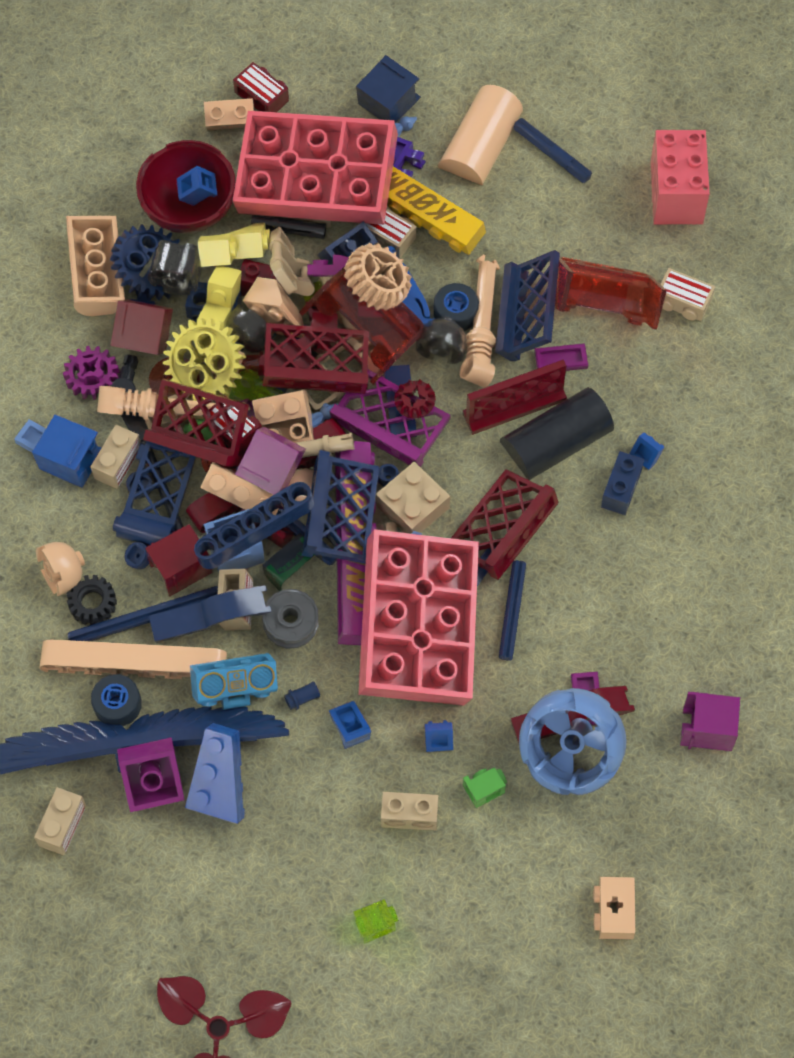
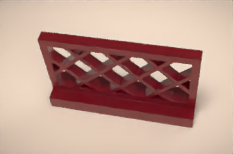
M266 323L262 386L365 394L368 386L369 331ZM271 331L282 332L287 339L280 345H277L271 339ZM300 334H308L313 341L303 347L295 338ZM325 336H333L338 343L329 349L321 339ZM363 338L362 347L354 351L347 343L349 339ZM290 342L299 350L292 358L282 350ZM315 344L325 352L317 360L308 352ZM341 346L351 354L343 362L333 353ZM277 352L286 361L281 367L270 366V358ZM304 355L312 364L308 368H299L294 361ZM328 356L338 365L333 370H325L320 365ZM355 358L362 366V373L351 372L345 365Z
M564 359L467 394V406L462 414L472 435L566 400L564 382L567 365Z
M162 379L151 430L145 429L143 440L224 466H239L243 456L238 454L249 404ZM169 387L174 388L178 397L171 403L167 397ZM194 394L198 405L190 409L186 398ZM214 400L219 411L211 416L206 405ZM181 403L185 414L177 418L173 408ZM237 407L239 408L237 420L232 422L227 411ZM201 409L206 420L198 425L193 414ZM168 412L172 424L165 428L161 426L163 415ZM222 416L227 427L219 432L214 421ZM188 419L193 430L185 434L180 424ZM209 425L213 437L206 441L201 430ZM230 432L233 438L231 448L226 447L222 436Z
M505 469L450 539L470 538L471 541H474V536L488 533L490 541L480 543L478 551L491 548L492 553L486 560L478 557V566L487 570L491 577L499 580L558 505L559 501L555 489L547 484L542 487ZM507 479L517 483V488L503 491L502 486ZM531 491L538 493L534 499L523 501V493ZM519 495L520 503L505 505L504 498ZM501 499L502 507L492 510L487 509L490 501ZM522 509V515L518 519L508 521V512ZM504 514L505 522L490 525L489 517ZM486 518V527L472 529V524L475 520ZM507 529V534L504 538L493 540L492 532Z

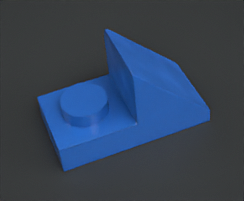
M354 701L329 710L331 719L340 734L344 749L370 739V727Z

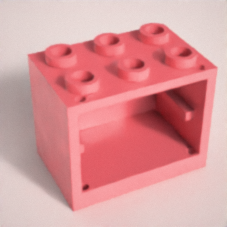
M656 130L651 156L654 225L703 224L710 194L706 130Z

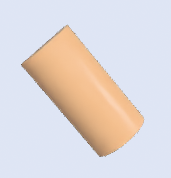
M482 86L441 158L438 168L483 185L515 125L514 123L523 112L520 100L513 93L500 86Z
M66 216L75 310L82 315L91 317L116 313L118 300H125L124 287L121 286L123 278H115L118 270L111 269L113 262L110 261L111 249L118 237L116 216Z

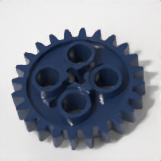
M143 224L140 225L138 230L132 226L129 232L124 230L121 237H117L111 249L110 261L113 262L111 269L118 270L115 278H123L121 286L129 285V293H132L134 290L138 291V298H141L144 293L147 294L149 301L153 295L156 296L158 301H161L163 295L170 299L173 293L177 295L180 289H183L187 282L186 280L190 276L188 271L191 268V264L187 263L190 256L183 255L186 247H178L180 239L173 241L171 239L172 233L164 235L163 228L156 232L153 225L148 230H146ZM158 248L162 249L146 274L141 277L140 273L146 264L149 263Z

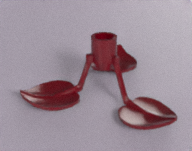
M188 976L160 978L157 984L158 1002L163 1014L169 1021L177 1025H186L192 1020L193 1015H196L207 1023V1033L214 1040L213 1055L203 1052L197 1054L194 1058H231L225 1055L218 1056L219 1041L224 1040L229 1035L230 1027L246 1022L247 1031L257 1038H269L275 1035L283 1026L292 1005L288 998L279 993L257 990L248 993L240 1001L239 1009L244 1016L243 1018L228 1021L222 1016H214L210 1019L198 1011L206 1000L204 987L198 980Z

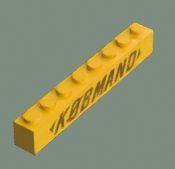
M393 166L388 207L399 216L403 214L408 217L416 227L420 228L422 226L429 230V234L435 239L445 240L454 251L458 253L462 251L470 255L486 233L484 222Z

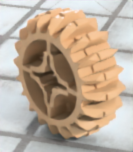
M369 243L358 247L348 257L349 259L344 267L346 270L344 277L348 280L346 286L353 288L352 294H357L360 297L359 302L364 300L367 302L368 307L374 305L376 310L383 308L387 311L398 306L407 297L412 286L410 283L412 276L408 274L409 267L403 266L404 259H398L396 252L391 253L388 246L382 249L379 243L374 246Z

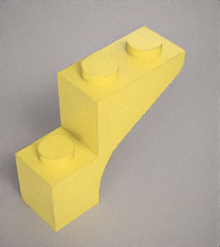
M255 223L226 234L201 236L198 240L200 267L231 265L233 259L264 257L266 250H269L270 229L266 230L265 223Z
M221 265L216 266L208 281L206 304L198 318H204L206 322L208 318L215 319V325L220 321L224 323V328L228 327L232 308L240 291L241 270ZM210 336L204 339L205 348L211 345Z

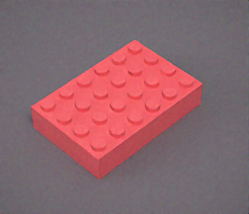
M248 111L233 195V203L238 214L362 223L364 221L367 224L384 225L398 137L394 120Z
M375 529L367 538L358 695L462 706L473 698L479 542Z

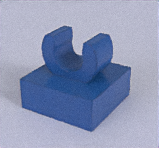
M644 432L639 435L629 454L643 458V466L650 470L657 462L664 446Z
M443 720V723H432V721H429L428 724H424L426 752L453 750L452 722Z

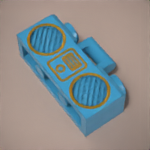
M269 653L190 665L192 696L202 706H213L220 700L223 710L250 706V695L263 698L269 696L270 692L278 690L276 661Z

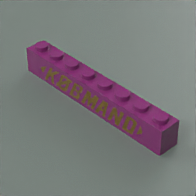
M354 441V450L335 452L336 458L374 465L375 454L371 452V442ZM335 466V477L338 480L347 475L342 467ZM360 471L356 474L363 485L371 481V473ZM351 478L342 483V486L349 494L359 489ZM335 487V503H337L344 496ZM362 492L353 497V500L360 508L368 504V499ZM348 501L338 507L346 518L355 513V510ZM375 501V505H374V513H373V515L375 514V510H376V501ZM336 515V524H338L341 520ZM359 516L350 521L357 532L365 528V523ZM372 523L371 533L374 529L376 530V523ZM345 525L336 530L337 535L343 542L353 536ZM356 539L346 545L352 553L362 555V547ZM336 559L338 644L361 645L366 564Z

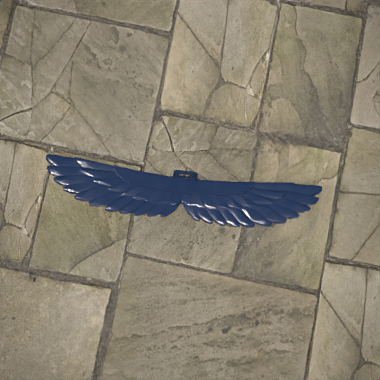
M212 706L197 709L191 707L180 712L179 709H174L164 714V711H161L151 716L149 714L141 716L133 722L129 729H125L119 724L111 725L100 721H89V724L73 722L74 726L61 724L58 725V728L45 727L41 728V732L22 733V736L6 738L5 743L0 744V775L42 765L49 766L109 754H115L118 772L121 773L117 749L171 737L174 747L201 745L205 728L212 723L239 730L240 742L289 736V729L283 728L285 727V722L275 720L274 715H263V711H248V707L223 710L222 707L212 710Z

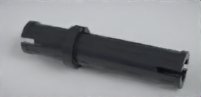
M252 215L251 225L265 223L266 230L270 229V231L281 227L286 234L325 238L326 223Z

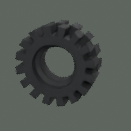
M85 575L84 581L81 582L80 580L77 586L71 588V592H67V604L71 615L74 616L76 621L80 620L83 625L87 623L93 625L96 622L104 621L105 618L109 620L112 617L111 612H115V605H117L116 595L111 583H107L104 577L98 579V575H93L92 579ZM94 592L101 595L102 602L97 608L87 609L82 605V599L86 594Z

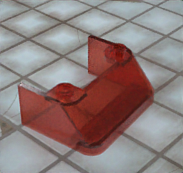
M560 256L555 300L556 309L561 312H570L571 308L581 306L618 313L628 318V323L641 326L645 322L652 329L657 330L667 290L651 275Z
M343 267L315 293L299 313L303 316L314 305L322 314L333 316L339 311L357 330L369 331V341L375 346L370 352V357L373 364L380 369L370 380L374 384L423 335L425 326L403 302L387 311L383 308L376 310L374 305L368 307L367 302L364 300L359 302L360 297L357 294H352L353 288L346 286L348 280L344 277L346 270Z

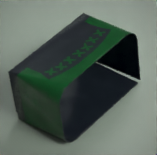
M301 533L262 564L265 576L279 591L282 590V584L312 558L302 556L304 536Z

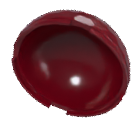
M181 140L166 144L165 148L148 156L138 172L136 189L141 208L156 225L171 232L193 234L211 228L227 214L233 203L236 181L231 163L219 149L201 141ZM199 166L215 173L217 196H209L192 206L179 200L177 178L194 167Z

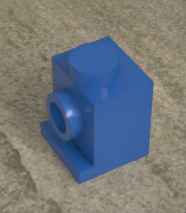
M196 166L177 178L178 196L182 202L194 206L209 196H217L216 178L213 172Z

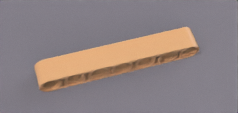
M45 640L42 644L39 669L44 672L58 670V673L75 674V671H82L84 674L91 675L111 673V675L121 674L128 676V674H138V677L155 678V675L165 676V679H182V677H191L190 665L226 660L227 652L217 648Z

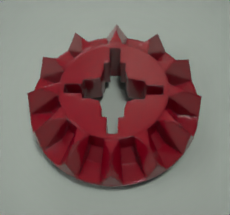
M409 379L407 383L400 384L399 389L395 393L394 401L400 414L407 418L416 419L424 417L432 411L436 402V396L429 383L427 384L421 379L418 381ZM418 391L421 400L417 399L412 407L411 399L408 396H413Z

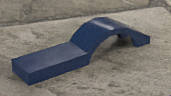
M264 585L225 592L195 604L150 615L149 619L154 641L159 643L204 631L218 623L235 618L271 613L272 608L271 606L266 607L263 593L267 592V587Z

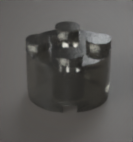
M167 240L159 241L158 246L155 248L148 274L150 284L156 287L157 283L163 287V292L177 296L190 295L191 290L196 292L203 269L201 267L198 247L191 243L181 245Z

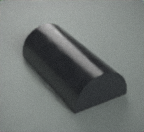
M587 387L501 437L500 443L525 477L531 480L614 430V422L602 398L592 388Z

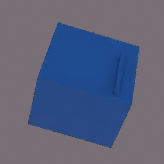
M54 415L32 451L39 469L83 488L92 472L91 465L101 450V447L97 446L95 441L98 432Z

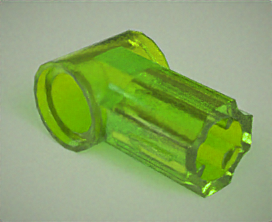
M250 369L242 370L239 373L242 378H235L233 381L237 387L232 388V392L241 399L252 401L285 394L276 387L262 386L263 380L257 376L255 371ZM240 380L249 382L251 388L244 387Z

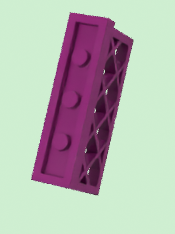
M368 369V378L376 382L377 388L366 390L365 394L346 393L339 404H334L329 411L331 419H336L341 427L365 441L371 442L372 445L407 465L415 462L421 467L424 463L423 458L451 419V415L434 406L432 411L426 416L436 415L442 418L438 425L426 427L425 419L421 417L424 428L410 432L408 431L406 421L413 420L412 418L402 415L401 417L387 420L385 409L395 407V401L383 403L381 393L387 391L396 393L399 386ZM374 394L379 395L381 404L365 407L363 397ZM416 395L408 396L411 399V403H415L417 399L421 400ZM361 398L362 409L352 411L346 407L350 400ZM382 410L383 421L373 423L368 420L367 413ZM404 422L406 433L395 435L390 432L388 425ZM425 434L427 441L421 449L411 444L410 437Z

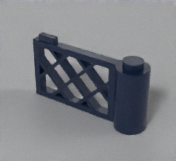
M146 441L145 445L140 444L136 460L140 462L124 512L121 516H116L114 520L113 531L116 532V537L133 542H141L150 546L151 543H155L172 534L197 457ZM155 449L162 451L165 458L152 465L148 456L150 450ZM179 456L189 458L187 466L179 471L176 470L172 463V460ZM169 463L174 473L161 480L155 469ZM152 471L158 482L144 489L140 482L141 478ZM177 478L181 484L180 490L169 495L164 484ZM161 486L166 497L153 504L147 493ZM145 495L150 506L143 510L133 509L134 500ZM170 502L173 507L171 518L160 516L156 508Z

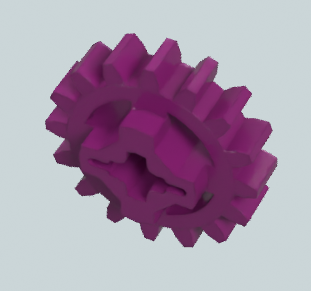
M86 346L85 352L78 348L77 356L69 355L70 363H64L65 372H63L67 388L72 389L75 396L81 392L83 399H86L88 395H92L93 400H96L97 394H99V386L111 387L112 382L118 379L119 368L116 365V358L114 356L110 357L109 350L101 353L100 346H97L94 351H91L90 346ZM105 366L108 368L107 375L104 374ZM76 370L78 371L77 379H75Z

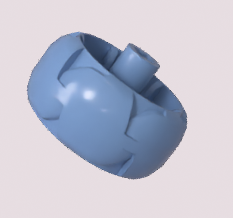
M585 689L556 690L542 697L527 713L519 734L521 758L523 763L527 764L531 776L546 789L562 795L570 793L576 795L588 794L605 786L619 769L626 752V732L619 714L610 707V703L606 699ZM569 711L578 712L590 718L596 724L595 730L592 729L591 724L587 720L582 718L574 719L570 723ZM544 725L562 735L560 738L562 750L552 759H550L551 754L545 752L541 745V731ZM585 745L605 751L600 762L592 769L584 771L582 768L573 772V754L581 752Z

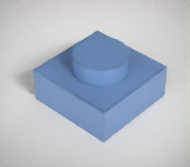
M29 419L14 438L15 443L32 452L46 428Z

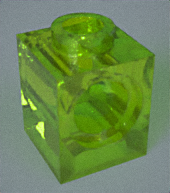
M385 899L353 911L354 920L364 944L396 931L395 922L399 921L393 905L387 906Z

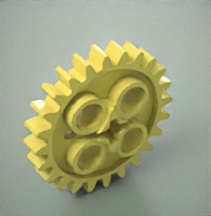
M198 318L197 324L193 320H188L189 328L180 325V334L172 332L175 341L166 342L171 347V350L163 351L165 355L169 356V360L164 361L163 364L170 366L165 375L173 376L170 380L219 396V392L223 395H228L227 386L236 388L237 386L233 379L242 378L237 373L238 369H245V366L239 364V360L246 358V356L238 353L244 346L235 344L239 336L231 335L233 329L231 327L224 328L223 322L218 321L215 325V319L208 318L206 322L204 318ZM210 336L211 345L205 348L204 339ZM192 341H194L197 349L192 346ZM189 350L191 358L189 362L185 363L183 356ZM220 357H223L225 365L219 370L217 362ZM211 370L216 374V379H214ZM200 372H203L205 379L199 385L197 376ZM192 394L193 401H197L195 395Z

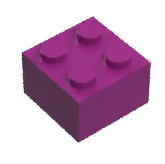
M172 737L117 749L130 812L185 800Z

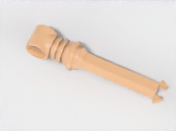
M483 254L476 260L479 263L476 290L479 306L473 320V329L465 336L467 353L460 367V377L485 388L491 383L495 374V366L491 364L492 348L496 345V338L490 331L495 277L496 270H499V265L496 260L492 262L485 261V255Z
M99 386L97 412L123 415V411H125L126 415L132 412V416H136V413H139L140 417L148 421L149 418H154L158 393L152 392V388H148L146 391H141V394H138V390L132 393V389L126 392L125 388ZM168 398V399H169V401H170V403H171V402H173L176 398ZM186 400L190 409L198 405L197 401ZM210 402L209 404H207L206 406L208 410L216 403ZM181 403L173 408L177 417L185 414ZM201 409L193 414L195 419L203 420Z

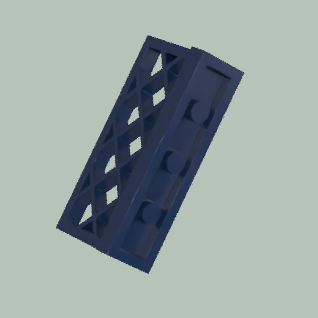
M556 250L519 265L512 261L504 264L495 353L509 361L520 360L521 353L552 342L560 253ZM548 262H550L549 267H548L547 270L543 273V272H542L543 268L545 267V265H546ZM533 268V271L529 275V272L527 270ZM540 274L542 277L533 288L531 285ZM548 282V287H547V289H546L545 292L541 295V294H540L541 290L543 289V287L545 286V284ZM530 289L531 292H530V294L528 295V297L526 298L527 291ZM538 296L540 299L531 310L529 307ZM546 304V309H545V311H544L543 314L539 317V316H538V313L541 311V309L543 308V306ZM528 311L529 314L524 320V315ZM536 319V324L529 332L527 329L529 328L533 320ZM544 326L543 336L535 338ZM525 333L527 336L522 342V336Z
M319 450L314 463L311 485L314 506L307 513L302 556L313 557V554L366 564L367 538L371 534L379 466L331 457L330 452ZM332 465L342 467L347 475L338 480L331 472ZM360 471L372 473L371 481L363 485L356 474ZM349 478L359 488L351 494L342 486V483ZM335 487L344 496L337 503H334L328 495L329 491ZM361 492L368 499V504L363 508H360L353 500V497ZM348 501L355 510V513L346 518L338 507ZM331 511H334L341 520L340 523L333 527L325 519V515ZM357 516L365 523V528L359 532L350 523ZM343 525L353 535L344 542L335 532ZM329 534L338 544L333 549L321 547L322 539ZM356 539L362 547V555L352 553L346 545Z

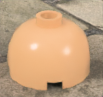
M51 542L37 547V561L43 560L44 569L41 572L53 594L57 593V596H61L78 585L83 574L81 566L85 565L80 551L75 552L70 545L64 542Z

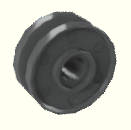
M284 589L274 593L266 601V607L271 606L272 612L263 614V628L268 639L275 645L286 649L299 648L306 645L315 636L319 627L318 608L314 600L307 593L297 589ZM291 615L298 618L293 623H288L284 620L287 616Z

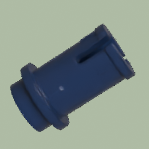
M312 681L301 688L293 691L291 689L288 690L284 698L290 710L294 708L298 710L300 705L319 698L320 692L315 682Z

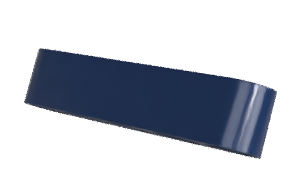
M304 482L293 483L200 538L194 545V551L199 564L203 568L214 569L309 513L314 506L310 487ZM300 495L307 496L303 501L295 500ZM276 509H283V512L279 515L272 514ZM252 523H261L260 526H258L255 529L249 528V526ZM231 536L237 537L234 542H225ZM214 550L210 556H202L205 551Z

